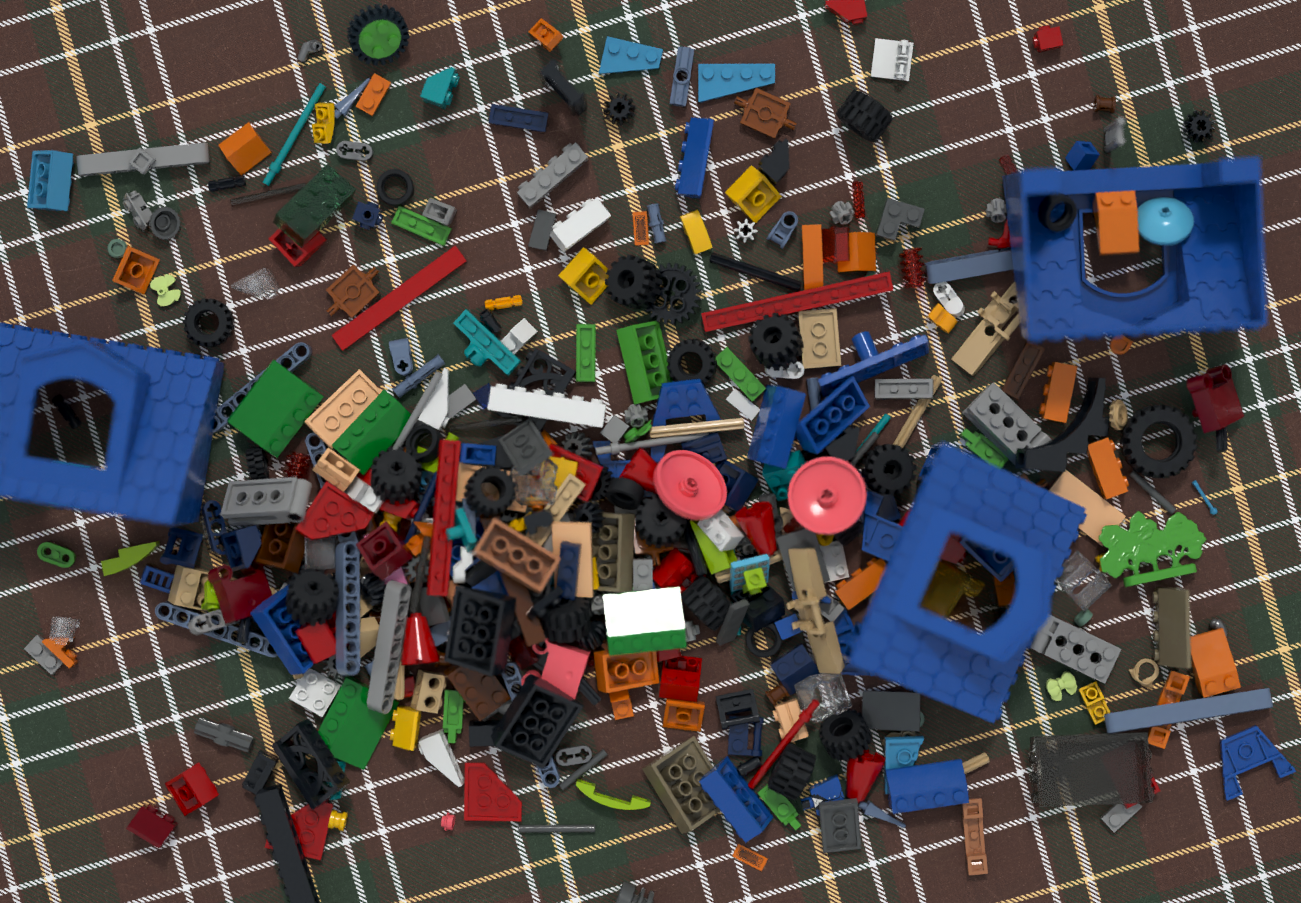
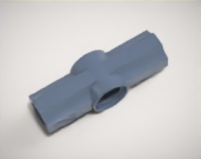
M678 47L670 105L686 107L695 50L690 47ZM684 72L688 77L685 81H679L676 77L677 74Z

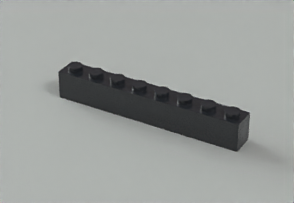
M277 784L259 789L254 798L255 804L261 810V822L263 826L266 825L267 840L269 844H272V855L274 861L278 862V873L280 879L284 880L286 897L290 898L291 903H320L282 785Z

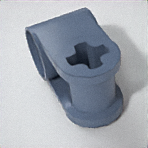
M794 212L784 213L766 239H771L783 249L798 223L797 215ZM787 215H791L795 219L794 224L791 226H787L784 223V217Z
M403 338L389 341L395 371L402 376L409 375L413 370L409 339ZM402 362L408 365L404 372L402 369H399V366H402Z

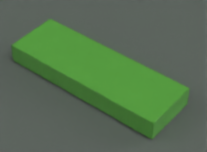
M398 206L391 222L442 246H445L452 228L401 206Z
M576 324V382H595L596 324Z

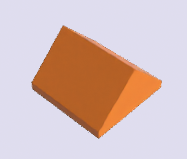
M249 122L218 145L240 175H244L272 154Z
M851 232L836 234L838 273L876 271L875 233Z
M127 246L112 281L145 294L160 259Z
M666 698L663 727L701 732L705 703Z

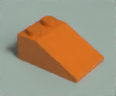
M1135 191L1096 193L1092 206L1100 255L1139 253L1138 213Z
M1219 628L1190 636L1191 665L1197 690L1203 698L1241 688L1224 629Z
M608 650L594 652L597 688L599 691L610 693L659 683L656 651L609 656Z

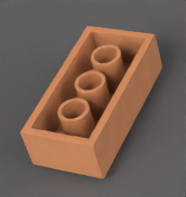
M495 518L492 519L471 553L537 594L543 590L561 559Z

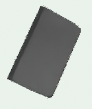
M538 209L528 247L547 251L551 237L549 234L553 230L551 227L555 223L556 213Z

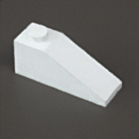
M444 368L443 376L418 420L438 430H441L442 427L445 428L450 420L447 417L449 414V370Z
M441 729L422 737L418 744L420 753L458 787L462 786L465 778L448 743L444 730Z

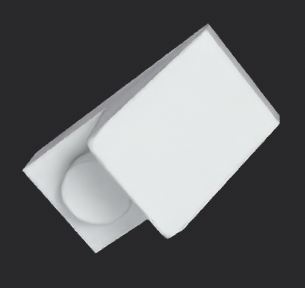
M523 318L501 342L516 354L538 331Z
M355 476L345 491L353 500L360 502L374 513H377L383 504V501L380 500V495L376 496L373 493L374 488H371L370 485Z

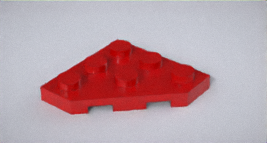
M326 481L306 511L304 521L299 522L295 531L309 540H316L364 530L375 513Z
M465 762L464 820L521 822L522 801L485 762Z
M326 802L314 810L307 804L291 814L305 857L317 860L322 859L329 829V819L334 803ZM266 840L265 848L273 849L272 844H269L268 840Z

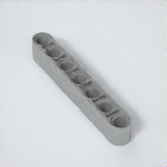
M208 143L143 149L156 159L149 170L210 163ZM138 149L76 156L78 176L138 171L128 163Z
M394 580L389 581L385 588L367 697V707L382 714H388L393 705L411 596V587L409 585Z

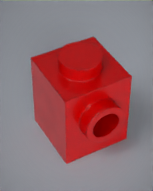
M1050 25L1039 27V31H1036L1034 34L1035 37H1032L1033 46L1037 48L1038 53L1063 46L1060 26L1050 28Z

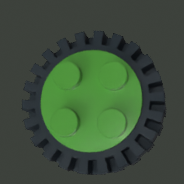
M375 4V9H372L371 5L366 6L368 11L365 12L362 8L359 10L361 15L355 14L353 16L355 21L350 20V27L347 28L349 34L347 38L355 56H358L360 61L364 60L366 64H370L372 61L374 66H378V61H380L381 65H386L385 60L388 59L391 63L393 62V56L397 59L400 57L399 51L405 52L404 46H408L409 43L407 40L409 39V30L403 16H401L398 10L395 11V8L390 7L389 9L385 4L380 8L379 4Z

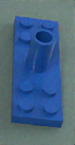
M868 331L855 335L851 340L861 362L851 366L845 365L835 373L829 372L822 375L818 379L820 392L823 397L828 396L850 376H854L856 382L859 383L928 354L929 342L926 335L914 336L909 342L904 344L897 343L892 349L880 354Z

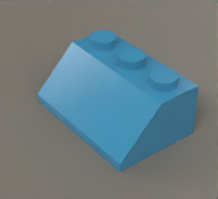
M54 150L32 151L27 208L68 211L70 204L69 192L72 184L71 171L74 163L72 153Z

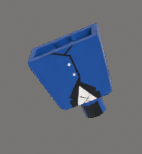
M833 775L809 787L811 796L801 799L803 810L815 807L817 815L820 816L819 802L844 800L838 775Z

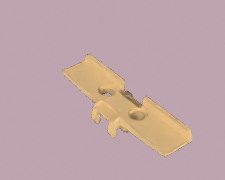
M1015 281L1002 297L994 291L990 295L993 300L984 310L980 307L977 313L983 320L951 359L971 376L976 375L1004 340L1008 341L1010 339L1009 336L1020 324L1018 313L1004 331L1001 330L1016 311L1019 312L1018 303H1010L1011 298L1017 297ZM990 326L995 328L993 336L985 334V330Z
M811 548L788 549L798 599L790 601L786 605L788 610L795 607V610H798L800 620L791 623L792 629L800 627L801 631L806 630L819 673L839 674L843 671L845 665L834 622L823 623L819 602L827 594L816 551Z

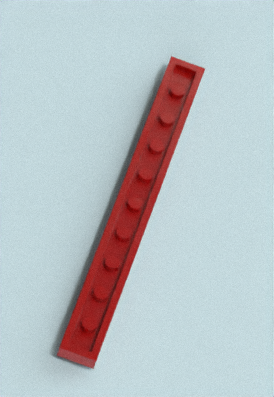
M889 271L704 312L701 315L705 332L757 321L758 319L762 320L764 319L763 316L767 314L769 317H772L773 313H778L780 316L782 314L785 315L889 292L894 289Z

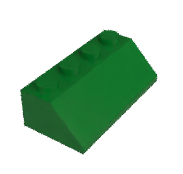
M383 390L331 446L345 460L360 469L359 472L364 476L371 469L375 456L378 457L379 452L382 450L386 453L387 448L397 441L411 414L386 390Z

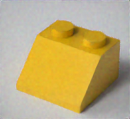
M752 165L725 192L731 201L755 224L782 197L769 180Z
M584 247L558 275L590 305L607 288L608 285H605V279L609 277L606 274L608 268Z
M400 705L397 707V710L393 711L392 721H395V729H391L390 734L393 746L411 751L415 750L418 744L422 711Z

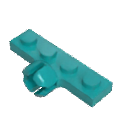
M465 309L454 321L453 324L470 339V345L464 350V355L467 359L470 358V362L474 365L482 366L486 360L491 359L504 373L510 375L521 363V360L468 309Z

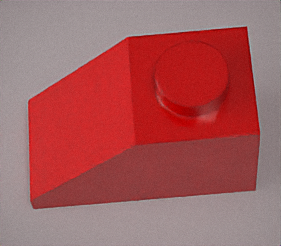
M828 0L824 3L827 10L846 23L852 22V25L864 23L863 20L867 19L865 0Z

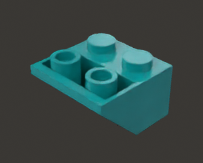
M449 67L428 77L420 96L422 100L446 109L447 105L450 106L453 99L452 89L457 87L460 79L456 68Z
M800 450L790 452L786 469L764 463L762 475L772 492L775 493L778 501L788 499L789 485L794 474L801 466L807 463Z

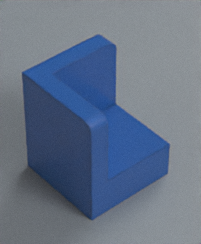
M1076 141L1067 154L1066 160L1074 171L1090 170L1100 154L1091 142Z
M791 613L773 622L782 640L802 632L800 627L792 629L791 623L798 621L796 613Z

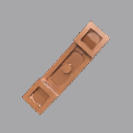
M982 798L969 799V803L962 804L968 875L988 874L982 819Z

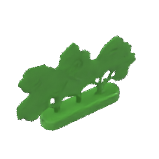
M1137 511L1130 519L1128 531L1120 528L1118 525H1108L1102 528L1099 540L1103 546L1109 549L1100 559L1102 572H1108L1110 576L1117 578L1125 569L1133 570V576L1123 578L1124 587L1195 573L1197 568L1194 563L1181 565L1179 561L1184 555H1188L1192 559L1200 558L1202 555V544L1207 539L1204 533L1198 531L1197 524L1192 520H1188L1180 512H1176L1168 519L1163 530H1158L1156 522L1151 519H1145V515ZM1181 545V553H1177V556H1175L1176 547ZM1185 547L1188 548V552L1184 553ZM1160 555L1171 557L1172 567L1159 570L1157 558ZM1129 559L1132 560L1133 565L1128 563ZM1140 562L1153 564L1154 571L1140 574L1138 571Z

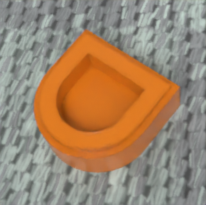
M1123 335L1122 337L1112 338L1110 349L1117 355L1124 354L1129 350L1133 341Z

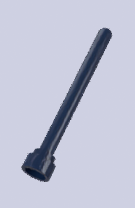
M437 471L432 476L413 521H422L436 489ZM413 522L405 540H403L405 544L409 542V539L418 530Z

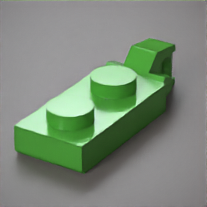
M963 429L959 436L966 441L964 445L968 447L967 449L981 460L1000 469L1008 461V458L983 434L976 431L972 434L968 429Z
M445 689L444 733H448V743H456L457 733L461 734L463 728L464 700L456 690Z
M768 784L757 792L785 826L790 823L795 830L801 826V823L796 819V816L799 815L796 808L785 796L768 789Z

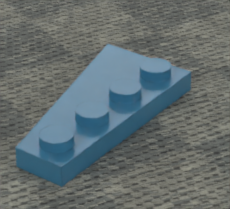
M698 64V103L775 84V64Z

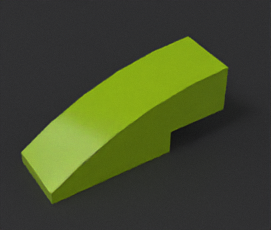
M156 541L119 549L118 558L101 561L104 576L121 572L141 562L160 545V542Z

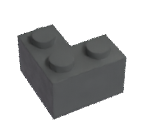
M887 198L875 237L894 242L900 224L918 229L925 209Z

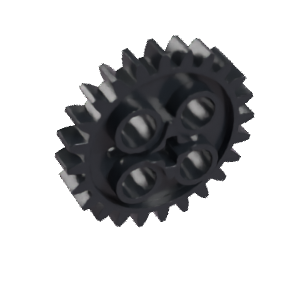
M667 263V268L661 264V276L658 278L661 280L667 278L668 284L664 288H661L659 285L661 293L660 295L656 294L655 298L658 300L660 297H663L664 304L658 307L657 300L654 303L649 302V307L645 312H652L650 317L652 319L657 317V322L659 323L664 319L665 325H668L670 320L672 325H676V320L682 324L683 317L690 320L689 313L695 315L696 313L693 308H700L696 302L702 300L698 294L703 291L697 289L701 283L695 282L698 276H691L693 271L691 269L686 271V266L684 265L679 269L678 263H675L673 268L671 263ZM685 281L687 286L685 290L680 291L679 284ZM669 292H675V296H668ZM682 300V308L676 310V302Z

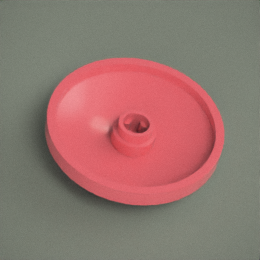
M687 450L672 451L666 454L655 468L654 484L658 495L672 511L680 516L692 520H705L715 516L724 506L727 497L725 481L719 470L705 457Z
M820 457L805 463L794 474L789 485L788 502L795 519L804 528L817 534L833 535L849 529L858 521L864 511L867 494L861 475L851 464L835 457Z

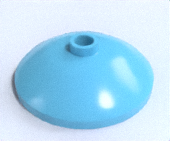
M1156 197L1145 201L1137 209L1138 233L1151 243L1158 245L1177 244L1185 240L1193 229L1194 218L1191 210L1177 199Z

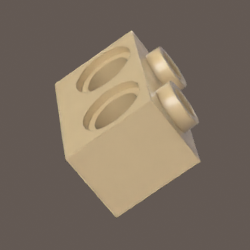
M418 669L410 707L418 711L438 714V710L442 706V691L446 688V676L438 672ZM435 678L434 685L429 687V681ZM431 697L430 703L425 705L426 698Z

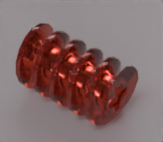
M922 247L902 250L904 252L899 254L900 258L905 259L900 262V265L906 266L901 272L907 274L902 277V280L908 281V283L903 285V288L927 286L922 285V282L926 281L927 278L921 277L922 274L926 273V270L920 269L925 263L919 262L923 255L917 253L922 250Z
M291 451L293 454L286 455L291 462H285L289 469L283 470L287 477L281 478L297 477L298 479L306 480L301 475L308 473L303 467L310 465L305 461L311 459L310 455Z

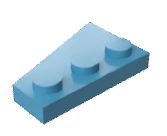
M607 36L598 74L659 69L663 49Z
M923 736L885 737V794H888L885 770L913 766L917 760L920 745L923 743Z

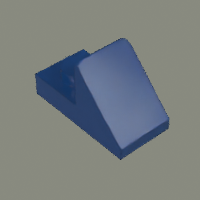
M462 443L460 462L495 465L496 446Z

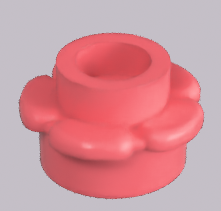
M448 812L446 816H442L441 827H444V831L453 830L455 815H451Z

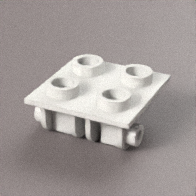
M875 38L871 77L909 81L914 43L908 40L894 41Z
M839 541L831 542L828 546L819 545L830 581L827 582L848 578L849 573L843 545Z
M309 668L303 674L304 676L298 682L289 699L316 715L323 717L341 685Z

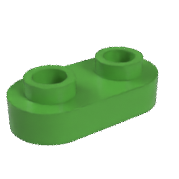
M44 542L37 549L38 557L41 560L62 568L71 567L76 561V555L71 549L52 542ZM47 548L51 549L50 555L46 554ZM65 554L69 556V561L67 562L63 558Z

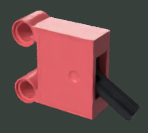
M546 638L545 641L547 644L546 648H541L538 644L532 645L535 653L542 655L549 652L542 676L536 670H529L521 679L522 685L529 674L546 680L575 700L579 690L593 705H596L602 699L583 678L590 651L569 644L558 643L557 641L552 642L549 641V638Z

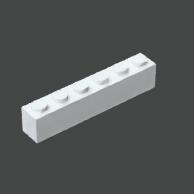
M496 384V387H491L488 410L603 428L606 404H602L603 400L591 399V402L583 401L584 397L573 395L572 399L564 398L565 394L554 392L553 396L545 395L546 391L535 389L534 393L526 392L527 388L516 386L515 390L507 389V385Z

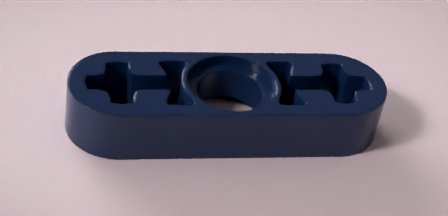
M210 500L202 506V514L210 546L214 554L224 555L226 554L225 549L222 548V552L221 549H217L216 545H219V540H214V537L227 533L224 518L220 515L221 506L217 501ZM209 504L215 507L216 510L213 511V516H218V519L209 521V518H212V513L207 511V508L210 507ZM214 522L219 523L221 526L219 533H214L211 530V525Z

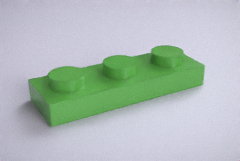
M728 347L715 357L717 365L752 402L766 389Z

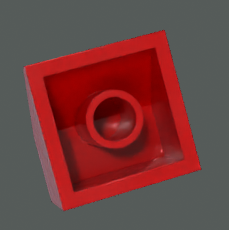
M199 762L165 783L184 816L219 795L216 786L210 781L206 770Z

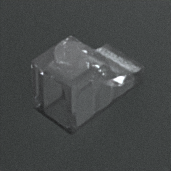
M52 616L49 640H55V644L67 645V642H73L80 619Z

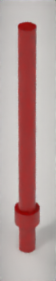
M813 699L810 705L802 710L799 714V719L748 783L750 788L754 789L805 722L808 723L813 717L812 713L820 704L818 700Z

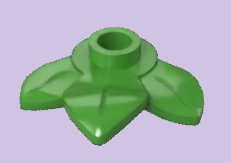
M649 420L638 430L635 427L628 430L623 435L624 442H634L640 436L645 435L652 428L650 424L652 421Z

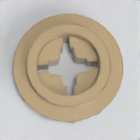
M1118 399L1112 401L1109 407L1110 413L1108 414L1110 415L1109 421H1111V426L1115 430H1122L1127 422L1128 414L1124 402Z

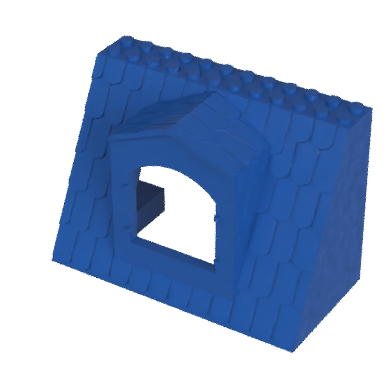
M1260 157L1219 159L1202 164L1061 171V168L1020 170L1002 176L1022 338H1028V342H1043V338L1046 337L1047 341H1062L1064 336H1067V340L1083 339V335H1087V339L1103 338L1102 334H1106V337L1116 338L1122 337V333H1126V336L1134 337L1142 336V332H1146V335H1162V331H1165V334H1182V330H1185V333H1202V329H1205V332H1221V328H1224V331H1241L1243 326L1244 330H1259L1261 325H1267ZM1135 191L1137 209L1149 199L1170 197L1183 202L1191 210L1194 224L1190 235L1177 244L1162 245L1163 275L1148 287L1132 293H1113L1100 289L1085 279L1082 213L1093 212L1092 203L1096 193ZM1061 193L1071 198L1077 208L1074 222L1069 228L1060 232L1049 230L1038 219V208L1042 200L1046 196ZM1064 202L1058 203L1052 209L1050 222H1055L1062 216L1065 207Z
M0 322V496L169 525L199 522L213 437L212 430L215 425L214 416H216L215 410L218 406L224 363L219 362V358L204 356L203 359H200L201 355L185 353L184 356H181L182 352L166 350L165 353H162L163 349L147 346V349L144 350V346L129 343L125 347V343L111 340L106 344L107 340L90 337V341H87L88 337L71 334V338H69L68 333L52 331V335H50V331L33 328L32 332L31 327L14 325L13 329V324ZM78 378L96 384L113 398L116 404L105 469L27 456L38 389L59 379Z
M940 442L931 446L917 479L922 484L862 623L856 621L842 657L850 664L994 723L995 720H999L1003 710L1000 709L1002 703H1006L1009 698L1010 692L1008 689L1011 684L1014 685L1017 679L1018 666L1022 667L1026 656L1023 654L1026 648H1030L1033 642L1032 636L1050 618V598L1056 588L1054 582L1057 577L1060 578L1064 567H1062L1064 559L1067 560L1070 556L1072 549H1069L1072 541L1075 542L1079 535V531H1077L1079 524H1083L1087 514L1084 513L1086 508L945 442ZM950 531L1011 557L1015 565L1016 591L1009 610L998 623L980 634L918 607Z

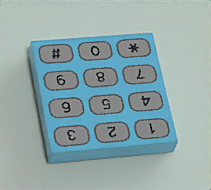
M768 554L731 563L730 589L732 592L741 590L742 586L746 584L743 572L762 568L765 581L768 583L770 561Z

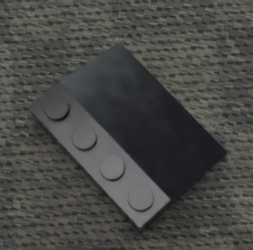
M456 586L444 661L489 676L505 673L517 598L497 592Z
M529 674L491 734L494 746L544 768L583 708V704L546 680Z

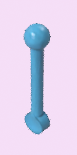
M1194 480L1192 482L1193 486L1198 490L1210 508V513L1216 515L1217 509L1211 505L1199 487L1198 482Z

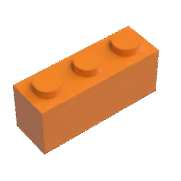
M1052 362V365L1048 366L1046 376L1049 377L1048 384H1045L1043 388L1045 400L1039 408V414H1042L1041 419L1060 423L1067 422L1078 366L1059 362Z
M1108 437L1088 443L1087 456L1103 499H1109L1128 492L1127 487H1129L1126 476H1122L1120 470L1122 469L1121 461L1115 457L1114 451L1116 448L1114 442L1109 440Z
M873 557L866 563L868 566L863 570L858 568L851 573L852 578L847 581L843 579L835 585L836 589L834 592L848 610L876 591L887 565L883 559Z

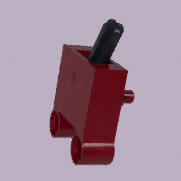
M1227 364L1208 368L1205 374L1189 377L1187 380V388L1192 395L1196 410L1192 411V415L1195 418L1199 417L1204 433L1216 430L1217 452H1226L1228 450L1227 426L1244 417L1232 380L1231 369Z
M256 555L252 561L253 567L250 565L248 568L240 569L247 577L230 581L233 573L228 565H220L208 572V580L213 584L225 624L240 620L237 641L242 644L248 643L252 619L250 612L272 596L264 565L255 562Z

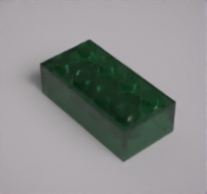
M327 164L275 214L273 223L302 248L353 198L356 189Z

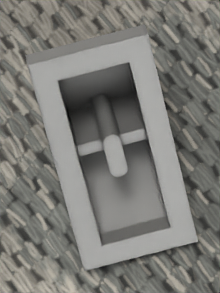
M429 198L422 216L450 227L457 209Z

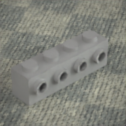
M576 142L573 145L569 143L562 149L563 154L559 157L555 155L547 162L548 166L544 170L540 168L533 174L534 178L530 182L526 180L518 187V195L530 209L589 160L588 156Z

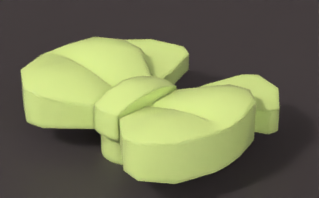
M165 274V277H157L151 281L150 287L157 291L159 295L157 303L160 306H169L181 297L180 290L169 291L167 288L176 280L172 275Z
M1069 671L1063 672L1061 678H1056V680L1050 678L1046 682V689L1051 695V699L1055 701L1062 700V689L1065 688L1070 695H1073L1078 687L1075 677Z

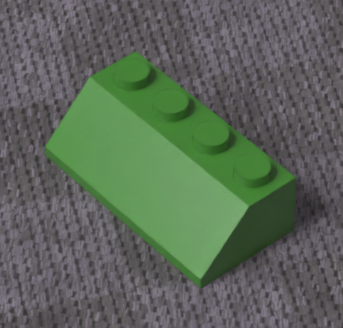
M651 321L617 329L634 405L658 399L662 383L673 382V378L670 377V372L667 370L668 357L659 322Z

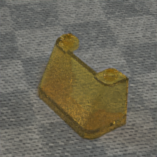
M939 560L936 563L918 607L947 619L963 593L969 597H975L982 591L985 583L950 562Z

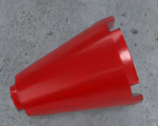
M640 447L631 457V461L625 466L620 477L633 480L643 487L644 490L658 495L654 484V471L657 463Z
M768 501L753 503V507L747 509L746 506L735 514L737 522L758 555L768 554L769 557L772 556L777 550L772 504Z
M422 613L410 614V618L406 620L401 665L439 662V655L426 616H422Z
M869 749L864 750V754L861 756H856V759L851 758L847 761L846 796L849 799L857 798L858 803L865 800L885 764L884 756L875 752V755L870 754Z

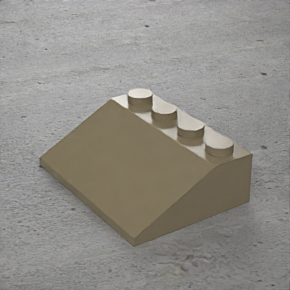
M603 512L602 516L606 518L602 520L604 526L600 528V532L592 534V556L596 557L599 579L598 589L594 590L610 592L632 591L635 514Z
M1155 587V592H1152V602L1155 603L1152 620L1156 624V630H1153V641L1156 642V649L1153 650V659L1160 666L1191 668L1189 590L1180 587Z
M695 736L677 745L642 768L681 834L693 831L721 811L714 805L712 798L702 789L699 782L713 766Z

